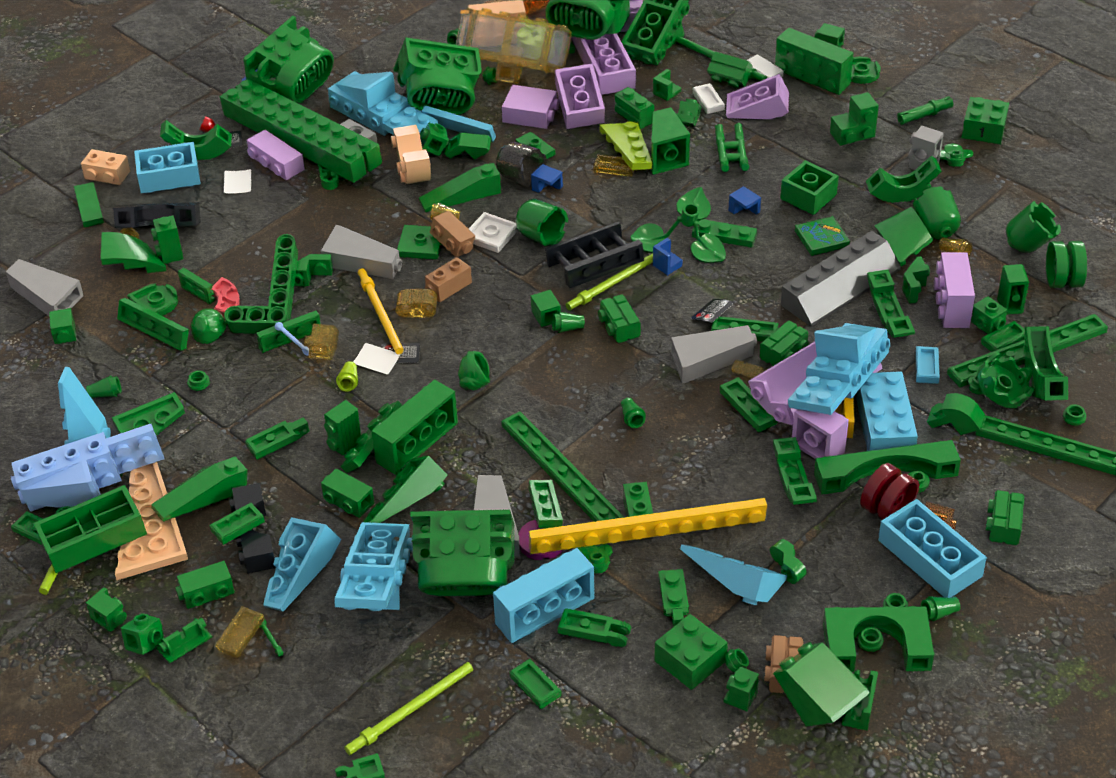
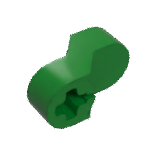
M781 539L770 547L771 557L781 565V573L787 575L786 581L796 584L806 576L807 571L804 564L794 557L795 550L793 544L785 539Z

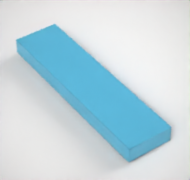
M424 106L422 113L437 119L438 124L444 128L460 133L489 135L491 142H494L496 138L493 126L429 106Z

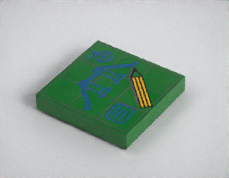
M833 216L795 225L796 234L811 256L842 249L850 244V240Z

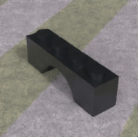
M199 202L117 205L113 208L115 228H135L154 225V219L172 215L174 216L176 226H194L201 222Z
M260 483L232 488L233 498L229 499L231 512L252 503L264 517L266 516ZM251 529L236 538L237 547H242L243 549L238 551L240 564L246 565L247 574L276 568L273 565L275 558L270 534L259 533Z

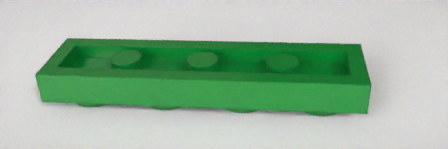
M127 298L119 300L118 320L180 351L187 349L188 328Z
M399 401L383 405L378 411L380 415L368 424V431L356 440L357 445L355 448L346 453L344 456L346 460L340 466L346 473L359 468L374 449L372 430L386 420L394 411L403 406Z

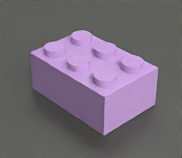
M593 64L556 69L555 86L566 129L604 123L605 108Z
M941 252L940 261L936 262V274H938V277H934V290H938L936 292V304L940 305L938 307V318L942 319L943 328H970L975 293L968 253Z

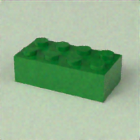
M788 28L777 37L775 65L784 70V73L839 95L851 84L854 52Z
M434 379L414 397L408 399L403 406L394 411L386 420L378 424L372 430L376 463L397 475L412 458L419 457L458 424L455 391Z

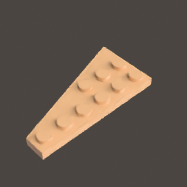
M157 462L133 469L130 472L129 494L141 514L147 535L120 546L117 557L118 565L115 570L116 580L188 560L175 517L162 521L151 508L152 503L167 494Z

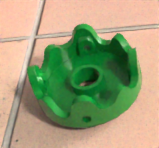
M995 352L979 367L977 372L981 391L1000 406L1006 408L1020 407L1029 399L1034 391L1033 387H1029L1032 370L1029 367H1018L1013 357L999 359L1000 353Z

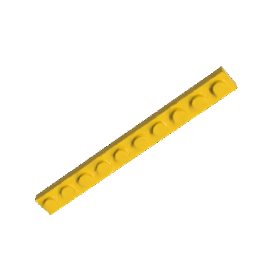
M765 498L532 530L529 531V549L531 554L546 553L583 546L765 521L767 503Z

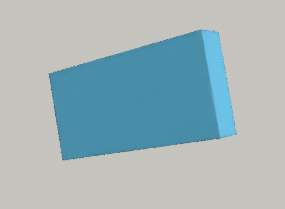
M916 346V382L939 384L938 347Z

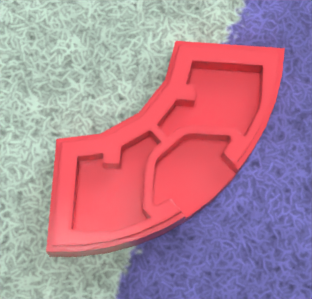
M221 277L211 290L214 291L212 296L218 301L214 309L219 311L224 317L227 308L240 306V297L234 284Z

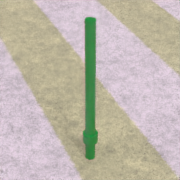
M681 36L676 37V43L712 59L714 51ZM753 68L749 78L762 81L767 79V76Z

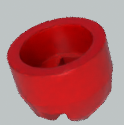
M205 116L199 130L207 133L215 126L214 121Z

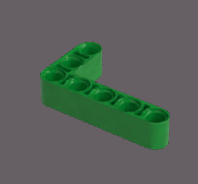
M283 234L277 238L268 306H231L227 308L224 317L231 332L256 334L275 326L277 322L284 323L291 320L298 260V249L292 235Z

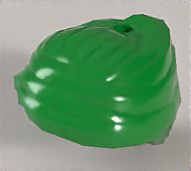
M215 309L200 310L194 315L190 324L194 340L203 344L212 343L224 333L227 326L223 315Z
M468 351L466 356L461 359L458 372L461 388L465 390H478L490 383L489 365L482 353Z

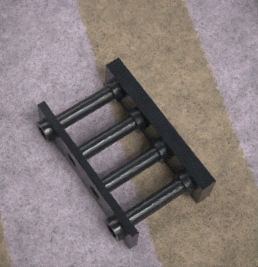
M619 221L545 248L547 266L552 267L560 264L564 268L565 281L569 288L644 261L643 244L639 240L627 244L622 239L621 223ZM614 243L618 246L612 250L606 248V246ZM595 250H597L600 253L593 257H590L587 254ZM576 257H579L582 260L574 264H571L568 261Z

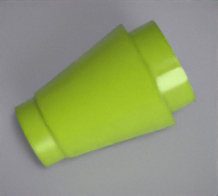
M346 362L336 378V383L342 391H352L358 385L357 365L354 362Z

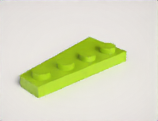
M638 123L600 124V133L605 134L606 140L614 144L616 152L622 154V159L632 170L652 169V160Z

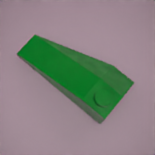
M494 163L475 167L419 197V201L426 213L500 194V173Z
M236 457L204 467L152 503L151 508L162 521H166L233 496L232 488L247 485V469Z

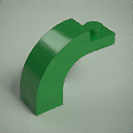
M167 120L161 124L160 137L165 142L171 145L194 142L197 160L215 158L227 151L232 144V134L218 124L202 135L186 134Z
M930 156L916 170L903 176H894L879 168L866 180L870 194L880 200L893 203L911 201L923 196L924 190L932 188L930 182L942 171L937 159Z

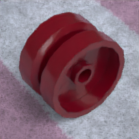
M885 463L873 473L865 485L860 500L861 507L872 514L878 513L879 519L883 520L916 499L919 492V481L909 474H902L901 470L894 465Z

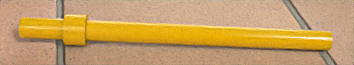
M364 268L359 269L360 284L363 290L367 292L395 353H403L404 349L374 289L375 284L372 278L368 276Z

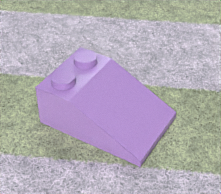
M780 74L727 94V118L771 120L789 113V91Z

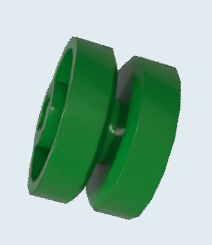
M1063 241L1049 242L1046 251V277L1049 287L1063 288L1066 283L1070 288L1083 287L1087 276V254L1084 243L1082 241H1069L1065 245Z

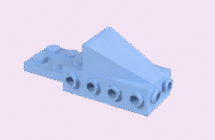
M148 424L106 438L104 432L12 462L14 476H11V481L14 489H19L18 495L21 503H26L30 512L46 506L73 507L99 496V488L120 482V474L163 460L164 455L152 424Z

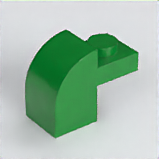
M951 393L946 394L944 403H938L931 408L927 423L931 428L952 423L958 433L964 435L981 429L985 413L970 397Z

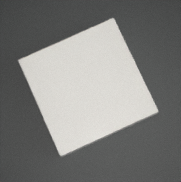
M486 212L469 228L476 235L474 245L497 253L519 231L516 223Z

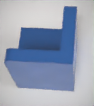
M542 164L531 174L532 191L539 193L546 185L557 189L563 187V174L559 170Z
M743 186L729 195L728 211L736 214L744 208L749 209L755 214L760 213L761 197Z
M669 238L653 246L654 267L667 276L682 267L683 260L671 252V240Z

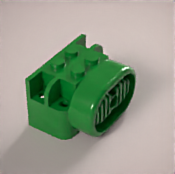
M550 0L546 6L545 15L550 26L560 34L596 40L603 37L606 33L616 34L621 31L630 16V0Z
M291 16L243 58L246 79H250L298 104L308 99L326 82L334 64L332 52L311 38L308 28L303 26L297 29L295 16Z
M406 37L393 68V72H398V83L406 86L407 101L415 110L422 112L424 106H429L456 115L467 112L475 102L474 87L482 71L478 48Z
M510 509L410 512V517L413 521V558L418 565V589L421 592L435 596L493 595V592L498 588L507 585V571L512 568L515 560L514 521Z

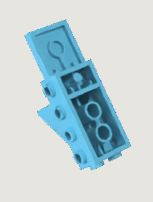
M354 71L328 88L331 108L383 136L388 133L394 135L393 128L417 125L420 133L429 122L438 124L437 119L419 110H415V108L409 105L406 97L395 92L394 75L392 72L359 74Z
M845 323L842 327L817 330L814 333L817 357L807 366L806 379L789 397V408L832 415L845 398L852 399L889 353L890 339L887 336V329Z
M361 522L354 542L350 547L348 557H346L344 568L341 569V584L335 596V607H341L346 610L363 608L371 611L400 609V586L402 585L403 574L406 573V563L410 561V552H413L409 524ZM394 537H399V541H396Z

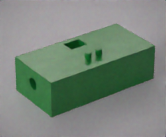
M125 485L34 523L55 573H59L147 535L141 514Z

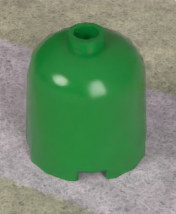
M941 186L924 190L923 196L918 200L915 198L912 205L913 209L922 220L932 239L939 240L952 236L961 224V217L952 192L944 190Z
M531 199L523 203L518 209L515 222L517 229L522 235L547 246L555 245L561 241L565 235L563 228L565 222L568 223V216L566 211L560 207L541 200Z
M1035 201L1031 202L1006 225L1008 244L1013 249L1022 253L1036 251L1061 232L1060 224L1056 226L1053 220L1055 214L1044 203L1036 204Z

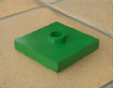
M404 225L397 250H399V257L438 259L442 244L430 233L431 226Z

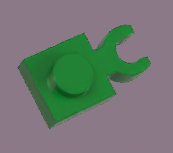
M378 753L352 760L353 767L340 766L335 769L337 778L342 776L346 778H385Z

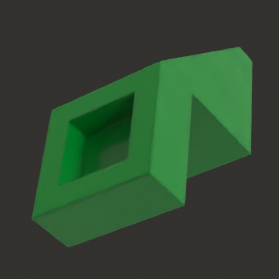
M686 99V102L680 101L679 112L676 115L683 125L696 126L702 106L694 99Z
M461 132L448 141L445 155L451 159L456 155H460L465 150L471 157L477 159L489 152L491 137L489 135Z
M309 254L298 260L294 286H309L311 275L332 276L331 254Z
M921 256L916 257L904 273L902 291L909 304L918 301L921 287L926 286L927 277L930 276L929 266L924 263Z

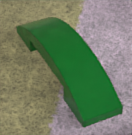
M889 270L868 272L867 277L872 298L887 332L893 338L914 335L915 330L909 316H904L895 295V284Z
M796 437L773 439L779 474L789 501L793 505L817 502L813 485L808 482L801 462V451Z

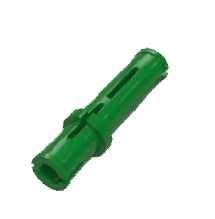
M950 96L936 101L930 100L925 105L898 113L897 120L900 122V125L928 115H937L942 110L952 108L953 100Z

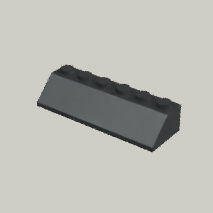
M870 231L784 284L781 293V306L812 327L869 291L868 272L888 269L892 276L901 270V266L888 241L875 232Z

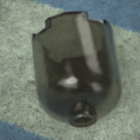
M510 142L504 145L496 158V167L501 176L528 188L532 187L531 174L542 164L547 165L546 155L540 149L518 142Z

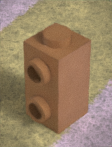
M450 211L433 217L430 233L455 257L467 254L473 249L476 235Z
M456 257L425 276L426 293L439 302L445 300L472 283L471 267Z

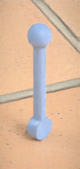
M281 322L275 324V329L282 331L302 349L305 355L309 356L311 354V348L304 346L283 327Z

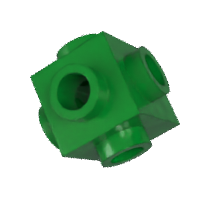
M429 122L426 128H423L420 132L422 149L440 156L449 141L447 130L440 124Z
M987 296L973 305L971 323L987 334L1001 330L1006 324L1007 309Z
M139 614L121 627L125 650L142 655L152 651L161 642V639L164 638L160 618L149 616L148 614Z

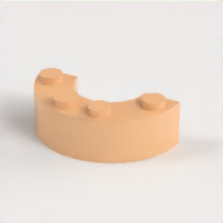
M417 125L393 128L394 136H391L392 147L397 149L399 162H396L398 174H400L401 183L405 182L407 185L430 181V159L427 151L422 150Z

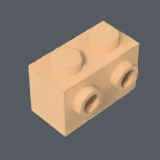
M91 149L81 162L84 178L88 180L121 185L130 173L127 155Z

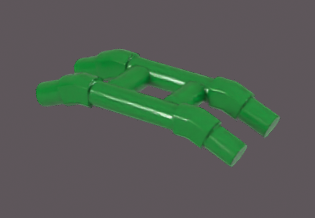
M740 123L734 125L735 141H725L723 125H715L719 164L724 172L729 170L728 161H739L740 168L743 171L749 169L743 129ZM726 149H737L738 153L726 154Z

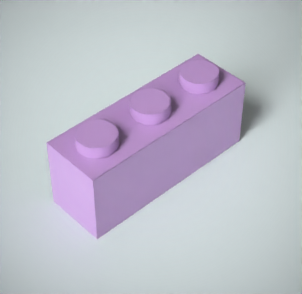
M263 130L247 140L249 156L260 162L264 167L269 168L277 176L288 180L305 170L302 154L268 131Z

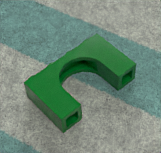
M833 607L824 609L823 629L825 645L851 672H854L856 662L854 640L867 627H874L880 632L887 633L900 643L906 671H932L934 651L926 607Z

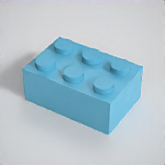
M194 142L134 151L141 193H152L160 190H172L174 188L191 187L201 184Z

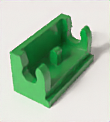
M856 670L854 676L868 689L869 694L843 714L842 726L868 731L878 672L870 671L868 679H863L860 677V670Z

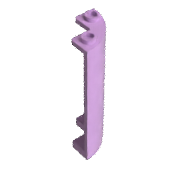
M815 342L748 381L753 398L778 422L793 425L794 411L797 409L789 408L788 399L806 379L807 366L817 357ZM881 363L877 366L873 373H877L878 371L883 369Z

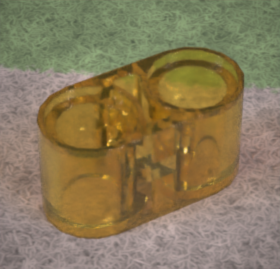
M403 289L398 292L396 313L399 316L405 318L432 317L436 313L437 293L431 289Z

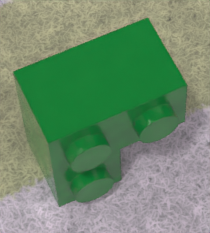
M868 92L850 96L849 112L831 117L830 134L840 146L875 137L879 105Z

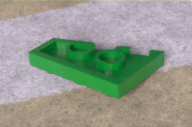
M173 392L114 416L112 421L119 434L152 424L155 434L158 435L181 417L185 410L176 393Z

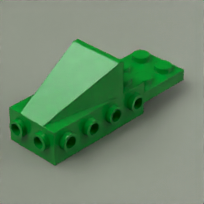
M644 0L621 42L629 58L640 60L648 65L658 66L660 60L665 57L666 50L676 43V37H684L685 35L682 19L689 12V0Z

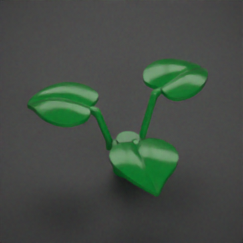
M702 187L687 192L678 200L676 209L681 216H678L676 222L666 234H664L660 226L648 223L640 226L630 237L632 242L639 240L643 244V251L653 253V246L668 238L677 225L682 222L686 227L694 226L697 241L692 243L691 253L695 259L704 263H717L724 261L726 257L724 246L715 235L706 233L701 238L699 236V222L697 220L707 218L711 211L710 203Z

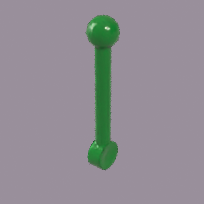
M260 618L257 621V626L263 629L277 656H282L283 651L267 628L266 620Z

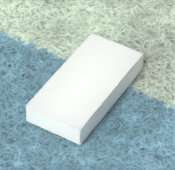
M758 54L747 60L750 61L757 72L766 75L767 79L778 74L782 77L784 74V70Z
M711 84L693 87V94L706 114L725 110V104Z

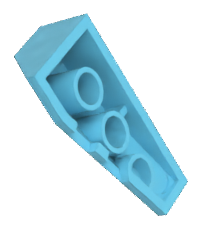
M65 367L58 382L60 407L65 409L62 425L63 429L68 431V440H65L64 444L66 445L104 432L106 438H109L111 430L107 427L105 417L70 367Z
M291 517L279 540L278 545L281 549L279 557H276L273 565L276 569L274 576L269 580L263 605L267 608L284 611L331 560L341 538L326 524Z
M681 544L680 550L734 594L742 596L743 602L757 605L758 601L768 602L786 581L787 575L760 566L744 565L743 561L728 557L723 558V555Z

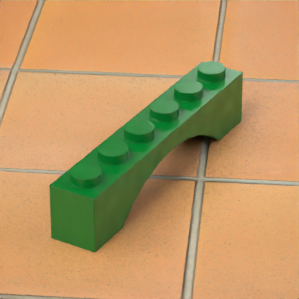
M953 440L816 458L814 476L822 495L844 492L853 483L872 475L885 463H890L904 472L921 471L934 479L958 476L961 459Z

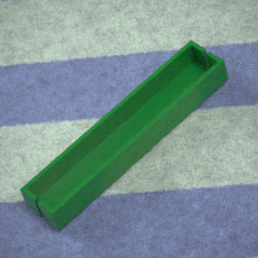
M250 79L243 80L235 86L236 89H229L226 93L219 96L223 113L226 117L257 133L263 130L268 131L300 152L303 157L320 164V166L353 183L367 174L366 168L370 172L382 164L378 143Z

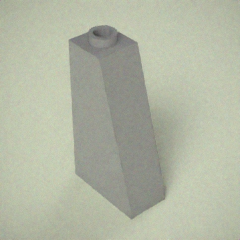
M340 225L334 227L321 250V254H331L334 269L358 273L359 269L364 268L368 275L394 279L397 271L399 272L402 267L399 250Z
M20 259L6 271L10 287L48 316L50 311L72 308L84 296L80 280Z
M749 325L672 337L671 354L681 382L687 383L752 357L754 347L757 346V339L755 333H751Z
M478 475L474 510L510 509L512 514L502 476ZM514 521L515 556L520 557L519 535Z

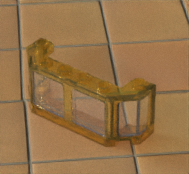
M470 8L461 10L456 45L478 48L481 60L541 70L546 73H554V75L556 69L565 68L572 32L568 29V26L547 23V20L542 18L530 20L525 15L513 17L510 16V13L503 11L496 14L487 8H481V11Z

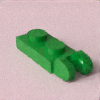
M568 608L564 609L558 625L559 634L603 643L608 642L616 647H625L627 645L628 639L624 635L630 634L632 629L628 622L615 620L613 617Z

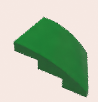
M912 207L875 225L877 233L888 241L900 266L906 264L905 259L907 257L917 255L933 241L922 220Z
M102 232V265L123 263L125 269L146 267L147 273L167 271L165 264L157 257L147 243L123 233Z

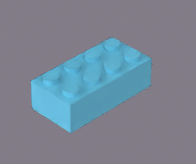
M872 373L855 394L867 451L916 445L918 435L903 373Z
M915 499L881 521L878 540L943 597L951 598L983 577L987 557L918 499Z
M576 548L562 554L549 563L541 565L538 569L520 576L517 580L501 586L493 592L495 624L507 639L513 643L560 618L565 608L574 610L595 599L594 566Z

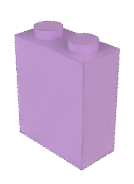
M512 85L502 105L503 123L547 129L549 123L554 119L555 110L557 111L559 108L557 91Z

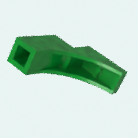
M1049 326L1025 327V367H1029L1032 370V387L1034 388L1032 396L1045 401L1068 400V377L1061 373L1056 364Z

